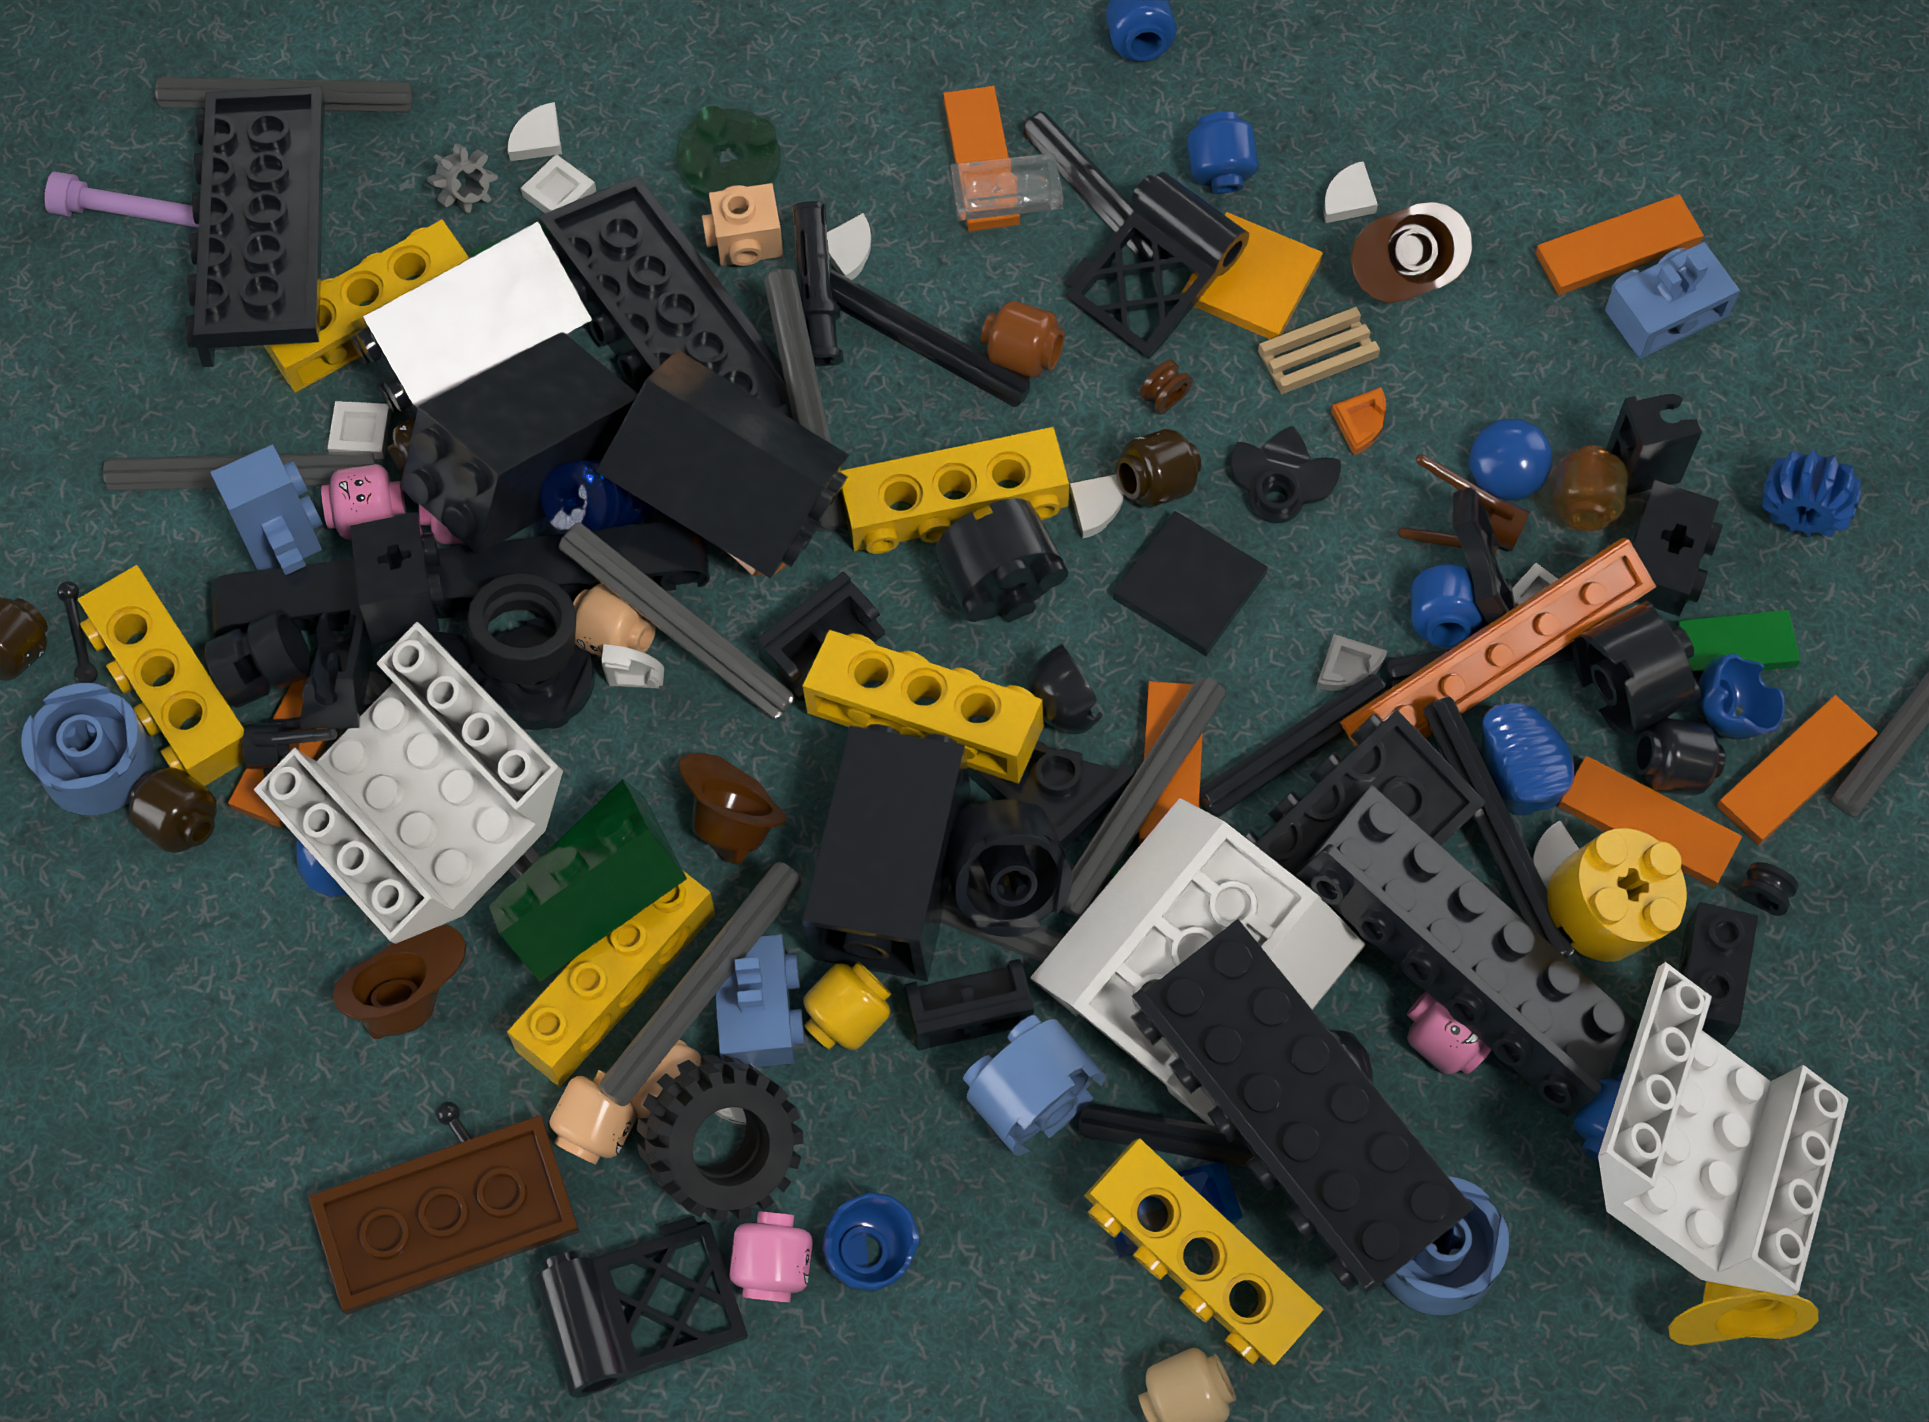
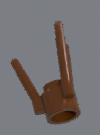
M1423 454L1417 455L1416 463L1432 472V474L1459 491L1471 486L1473 490H1476L1491 521L1500 547L1512 552L1530 511L1494 497ZM1400 528L1398 530L1399 537L1404 539L1462 548L1458 536L1455 534L1410 528ZM1497 547V548H1494L1495 554H1496V552H1497V550H1498V547Z

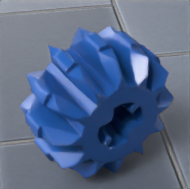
M1812 450L1809 455L1790 451L1787 458L1775 459L1773 467L1769 470L1762 492V497L1764 498L1762 507L1770 513V521L1786 524L1788 532L1802 531L1809 538L1813 533L1817 532L1826 537H1832L1835 530L1848 529L1850 521L1854 518L1861 497V480L1854 476L1853 466L1838 464L1836 455L1823 457L1819 456L1815 450Z

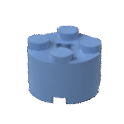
M77 683L53 691L43 699L45 705L33 718L30 715L23 727L21 747L24 759L30 770L50 798L62 809L73 813L100 815L118 810L130 803L129 798L135 784L144 775L152 772L154 766L152 741L131 705L124 698L110 692L107 687L95 683Z
M1036 1015L1025 1018L1014 1027L1008 1035V1040L1011 1043L994 1058L990 1055L981 1058L968 1069L963 1077L964 1082L970 1087L967 1093L969 1103L1016 1156L1030 1151L1023 1142L1033 1137L1040 1130L1044 1131L1048 1138H1050L1078 1116L1084 1104L1093 1100V1096L1086 1090L1091 1082L1094 1080L1102 1087L1106 1079L1104 1072L1058 1020L1052 1019L1041 1022Z
M1449 1177L1474 1210L1440 1237L1446 1240L1445 1246L1446 1250L1450 1252L1449 1255L1438 1253L1436 1245L1432 1243L1384 1282L1386 1288L1398 1300L1408 1307L1425 1314L1452 1315L1472 1308L1489 1291L1507 1259L1509 1232L1503 1216H1500L1495 1206L1489 1200L1490 1197L1480 1187L1460 1178Z

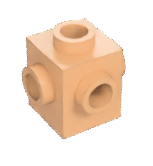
M772 183L750 187L737 185L728 187L723 191L709 193L712 214L702 215L706 245L707 247H718L721 266L732 264L748 266L760 260L784 257L781 228Z

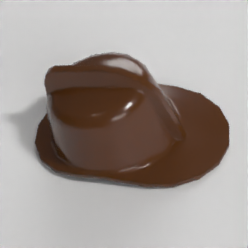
M1428 202L1410 206L1376 219L1362 229L1354 241L1350 258L1353 276L1360 288L1375 300L1386 303L1409 300L1445 286L1460 276L1469 263L1472 251L1471 233L1463 217L1448 205Z
M691 753L680 759L678 771L682 780L693 794L692 830L696 836L712 845L714 850L729 863H742L748 852L757 850L763 844L772 827L785 824L786 814L774 803L760 782L722 757L706 753Z
M440 925L397 944L392 943L372 958L359 963L345 972L335 984L332 995L336 1009L349 1018L361 1020L369 1035L374 1039L403 1035L416 1030L425 1024L433 1014L439 987L457 972L464 961L467 945L462 933L452 926Z

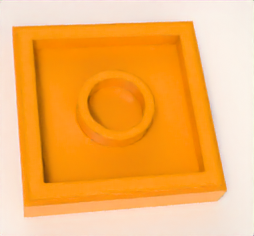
M1226 212V217L1249 232L1247 246L1236 263L1226 273L1214 280L1193 307L1268 339L1281 336L1322 260L1323 252ZM1192 273L1182 293L1189 289L1198 276Z

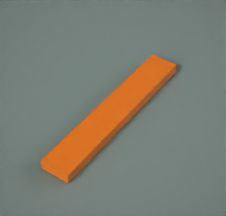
M1621 538L1340 721V724L1355 747L1357 743L1350 735L1371 715L1376 712L1384 719L1398 709L1421 735L1426 738L1432 734L1423 716V709L1427 705L1440 698L1451 697L1454 699L1460 713L1463 714L1573 642L1575 638L1581 636L1580 634L1584 633L1587 629L1607 620L1656 588V585L1630 540Z

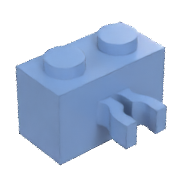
M1702 242L1686 251L1683 248L1675 249L1666 254L1657 265L1642 272L1632 270L1622 275L1612 285V291L1605 311L1638 358L1642 359L1730 316L1740 290L1706 243Z
M273 444L210 472L257 571L282 568L284 574L287 575L305 567L306 564L303 559L322 550L313 530L323 525L309 495L300 499L298 495L308 491L294 461L283 465Z
M782 934L761 936L743 959H735V970L715 994L719 1049L722 1061H725L726 1056L740 1059L746 1065L752 1064L754 1067L795 1063L793 1045L805 1044L802 1010H790L789 989L800 988L797 953L785 954Z

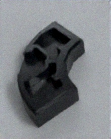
M1471 486L1453 493V528L1469 564L1474 585L1475 603L1489 625L1516 606L1510 579H1504L1495 556L1494 548L1500 546L1478 493Z

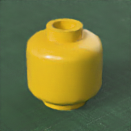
M857 962L853 967L843 963L836 964L805 994L803 1005L811 1019L804 1026L828 1050L836 1043L845 1049L856 1050L889 1018L890 1007L886 999L891 993L860 962Z

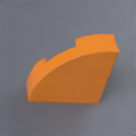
M1382 387L1332 405L1331 413L1354 456L1370 447L1376 441L1375 437L1382 431L1387 406Z

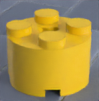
M1619 828L1606 831L1568 856L1551 875L1547 890V903L1551 919L1557 929L1562 926L1574 941L1570 945L1586 957L1598 961L1613 962L1633 955L1666 936L1681 923L1687 900L1686 883L1681 870V855L1672 844L1660 842L1649 834L1638 830Z

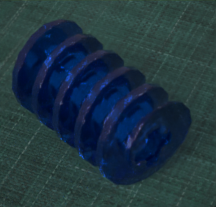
M602 459L559 465L548 474L542 485L541 502L543 511L549 522L561 532L568 531L576 523H582L591 531L642 523L652 516L655 508L597 473L596 470Z

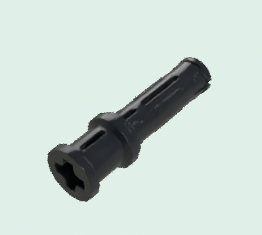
M805 201L792 206L799 292L815 367L834 366L841 364L844 358L843 350L837 348L836 320L841 315L840 306L837 305V301L832 299L830 286L826 204H821L819 201Z

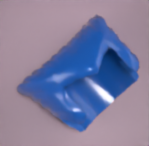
M1519 703L1499 704L1485 714L1481 723L1483 733L1481 756L1508 811L1515 815H1530L1535 811L1554 808L1561 801L1562 797L1569 792L1574 782L1572 753L1562 735L1546 717L1529 705Z

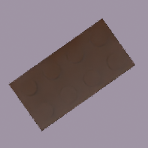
M541 1115L308 1196L341 1309L346 1315L580 1233Z

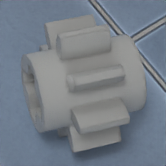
M457 143L454 144L453 154L446 157L435 154L434 159L438 163L436 175L427 177V181L443 189L438 195V202L448 207L457 198V204L461 210L470 213L472 203L481 199L486 202L491 201L490 196L487 194L489 182L497 180L498 175L482 168L488 159L485 153L476 150L468 159L466 148ZM462 170L465 176L469 178L464 187L456 179L458 173Z

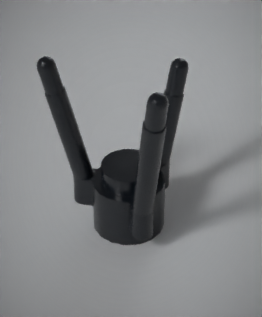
M373 703L364 705V706H363L362 714H363ZM300 717L268 719L267 723L248 724L244 730L242 746L245 765L248 769H263L265 778L294 747L299 750V743L333 740L337 737V731L334 728H301Z

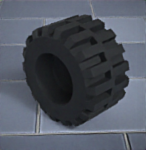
M715 1055L701 1056L700 1066H696L690 1060L678 1064L679 1076L673 1079L665 1073L657 1081L663 1088L658 1097L648 1093L643 1106L650 1111L649 1118H638L637 1131L645 1138V1141L637 1145L640 1157L648 1163V1166L645 1167L646 1171L678 1205L681 1204L688 1212L699 1217L705 1212L712 1220L726 1221L728 1211H730L738 1219H743L751 1216L750 1206L755 1203L764 1210L774 1203L769 1194L776 1187L783 1192L788 1188L792 1181L785 1177V1174L789 1167L798 1169L802 1158L793 1150L794 1145L804 1144L803 1130L793 1123L800 1119L796 1106L787 1100L789 1095L781 1086L752 1065H746L740 1059L726 1056L725 1061H722ZM730 1107L742 1108L746 1117V1133L736 1153L728 1160L714 1166L695 1165L693 1141L698 1128L704 1120L721 1109Z

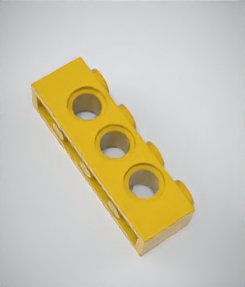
M443 220L429 227L419 228L413 231L405 240L381 253L367 256L359 265L341 275L321 281L320 327H327L319 331V342L264 345L294 393L360 357L350 339V336L356 333L351 322L469 259V257ZM420 275V277L414 280H406L409 277ZM366 301H374L369 305L359 306Z
M1054 427L840 471L848 476L841 489L853 550L866 549L872 554L889 552L895 549L899 542L921 538L922 541L928 543L937 542L953 523L970 512L973 513L976 520L993 513L989 504L999 500L1011 498L1028 500L1039 514L1041 520L1058 514L1061 508L1068 507L1069 481ZM1004 480H1014L1020 485L1015 488H1003L998 483ZM950 491H960L966 494L965 497L957 500L948 499L943 495ZM897 502H907L913 505L905 511H896L890 508L891 505Z
M138 565L78 598L79 603L89 617L79 623L97 652L108 647L115 660L107 664L106 667L123 694L132 689L138 694L142 703L133 709L151 737L161 731L168 741L169 746L160 752L170 767L184 770L191 777L206 786L244 763L242 748L244 728ZM146 633L139 642L126 644L133 635ZM168 674L174 675L167 684L153 687L158 678ZM202 717L200 722L193 728L180 730L181 725L187 719Z
M829 630L803 684L808 714L847 727L867 728L868 725L881 724L896 729L902 735L920 738L927 734L947 736L955 740L957 744L965 745L967 766L969 768L1017 784L1021 780L1044 727L1042 699L1035 697L1030 691L1015 685L1003 687L982 680L970 670L964 668H954L951 670L930 663L923 656L912 651H901L899 653L878 646L869 638L855 633L844 635ZM870 681L883 682L881 686L876 688L863 687L865 683ZM923 698L937 700L935 703L927 706L915 704L916 701ZM977 715H983L991 718L984 723H972L967 721L971 717Z
M686 872L684 874L687 879L575 957L507 1031L515 1051L558 1087L563 1085L716 915L711 892Z
M1140 1138L1133 1141L1084 1195L1093 1204V1207L1087 1212L1089 1216L1112 1237L1115 1238L1122 1231L1139 1247L1133 1254L1134 1258L1157 1279L1161 1280L1167 1273L1185 1290L1178 1297L1180 1301L1203 1322L1207 1323L1213 1316L1230 1332L1224 1340L1226 1344L1251 1366L1258 1359L1265 1365H1275L1324 1310ZM1147 1196L1160 1199L1168 1211L1167 1222L1158 1232L1145 1229L1138 1220V1206ZM1194 1238L1205 1241L1213 1252L1211 1267L1201 1275L1191 1272L1186 1267L1183 1259L1186 1245ZM1240 1281L1250 1283L1258 1293V1306L1256 1310L1245 1318L1237 1315L1229 1302L1232 1288Z

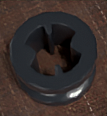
M1764 862L1752 863L1746 873L1749 880L1743 881L1738 889L1739 897L1743 901L1772 915H1785L1790 907L1788 898L1793 897L1799 888L1797 880L1787 871L1775 865Z

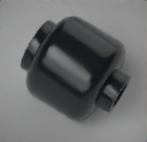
M1663 718L1651 725L1648 730L1642 731L1638 736L1634 749V765L1637 773L1642 775L1649 788L1658 792L1694 796L1704 793L1711 786L1714 778H1718L1722 774L1725 766V751L1723 746L1718 743L1717 736L1709 725L1698 721Z

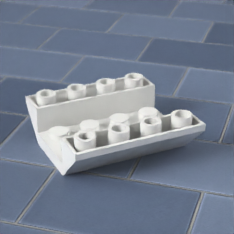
M418 622L376 663L390 677L393 683L361 715L360 727L349 728L317 762L294 747L254 789L381 932L395 944L460 918L473 907L546 831L563 770Z
M1179 798L1030 979L1076 1017L1080 1014L1167 1085L1170 1094L1208 1125L1215 1126L1207 1115L1215 1107L1200 1088L1192 1094L1189 1093L1169 1067V1064L1176 1059L1173 1053L1162 1040L1152 1046L1130 1018L1138 1011L1133 1004L1131 996L1139 989L1145 992L1231 923L1239 919L1313 1010L1364 948L1365 943L1326 902L1322 901L1318 894L1225 821Z
M1665 962L1657 968L1598 1155L1606 1211L1700 1280L1792 1296L1799 1293L1848 1098L1804 1065L1770 1081L1702 1030L1712 996Z

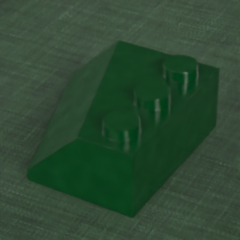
M622 779L512 885L507 887L489 907L499 934L538 981L541 982L684 882L687 878L650 805L639 791Z

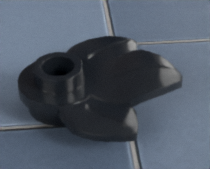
M1290 426L1272 437L1263 450L1245 442H1237L1232 453L1230 465L1235 480L1249 491V504L1253 512L1259 518L1270 523L1290 521L1300 513L1304 504L1326 499L1333 492L1341 473V461L1337 458L1325 457L1310 460L1306 445L1294 426ZM1271 492H1280L1286 497V501L1284 503H1274L1269 501L1266 496Z

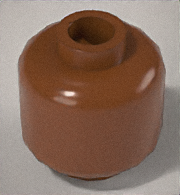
M1019 301L1007 302L999 310L998 314L991 312L987 316L981 332V343L987 345L989 360L1027 378H1036L1045 370H1053L1059 361L1065 341V331L1059 328L1057 317L1053 312Z

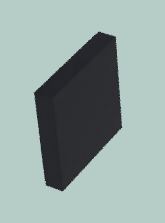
M1174 511L1115 589L1113 600L1204 656H1207L1266 576L1268 566L1177 511Z

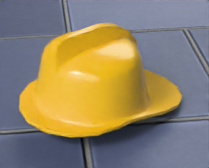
M1706 1281L1703 1302L1677 1316L1668 1329L1669 1337L1678 1344L1689 1346L1744 1337L1785 1339L1798 1336L1812 1329L1819 1321L1818 1308L1811 1301L1800 1297L1798 1293L1786 1296Z

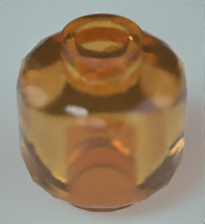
M1595 445L1581 447L1578 451L1564 456L1560 459L1555 469L1552 497L1555 512L1570 527L1576 530L1598 531L1607 527L1608 524L1621 516L1625 508L1628 481L1625 464L1617 456L1610 454L1605 448Z

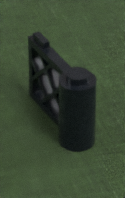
M1161 172L1155 177L1148 175L1138 184L1132 195V201L1135 203L1131 215L1094 261L1091 262L1084 257L1065 281L1066 285L1071 288L1066 294L1070 301L1148 359L1165 343L1214 280L1226 273L1236 263L1249 240V232L1165 172ZM1136 232L1152 243L1153 261L1124 265L1122 249ZM1160 249L1172 258L1161 260ZM1116 259V267L1108 268L1112 261ZM1185 267L1198 276L1185 293L1165 296L1162 270ZM1155 271L1157 297L1128 301L1125 276ZM1118 278L1120 303L1097 306L1084 296L1097 280ZM1175 305L1167 315L1166 306ZM1158 307L1160 325L1149 339L1144 341L1130 330L1129 312ZM1121 313L1122 324L1109 314Z
M691 1216L660 1226L661 1238L593 1259L579 1258L578 1252L569 1251L552 1256L543 1262L544 1270L536 1275L534 1281L571 1397H585L619 1385L628 1378L688 1360L747 1339L748 1334L710 1222L698 1226L695 1216ZM702 1241L709 1264L699 1283L667 1268L677 1249ZM665 1254L660 1264L649 1259ZM635 1264L653 1273L654 1276L639 1302L616 1290L611 1270ZM712 1274L719 1293L705 1287ZM662 1278L693 1293L679 1321L647 1306ZM700 1296L724 1307L730 1329L707 1336L686 1325ZM622 1306L634 1311L628 1324ZM641 1316L673 1331L663 1350L638 1358L631 1335ZM680 1335L692 1340L675 1346Z

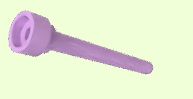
M55 171L50 174L46 184L45 208L51 214L71 217L72 212L83 213L84 209L199 228V224L196 225L194 222L192 205L88 188L87 183L79 181L77 175Z

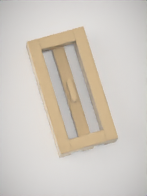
M1357 307L1259 344L1258 352L1281 395L1378 358L1380 348L1376 341L1371 342L1369 338L1370 330L1366 324H1361V314ZM1348 327L1351 328L1348 331L1342 332L1340 334L1316 342L1309 346L1295 350L1288 354L1282 355L1277 358L1274 357L1275 355L1286 352L1288 350L1299 347L1301 345L1312 342L1327 335L1333 334L1340 330L1346 329ZM1358 342L1360 345L1358 348L1290 374L1284 375L1282 372Z

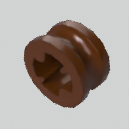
M1167 360L1154 369L1140 390V396L1146 402L1155 401L1154 409L1160 414H1165L1185 397L1193 384V378L1188 373H1178L1179 366L1173 360Z

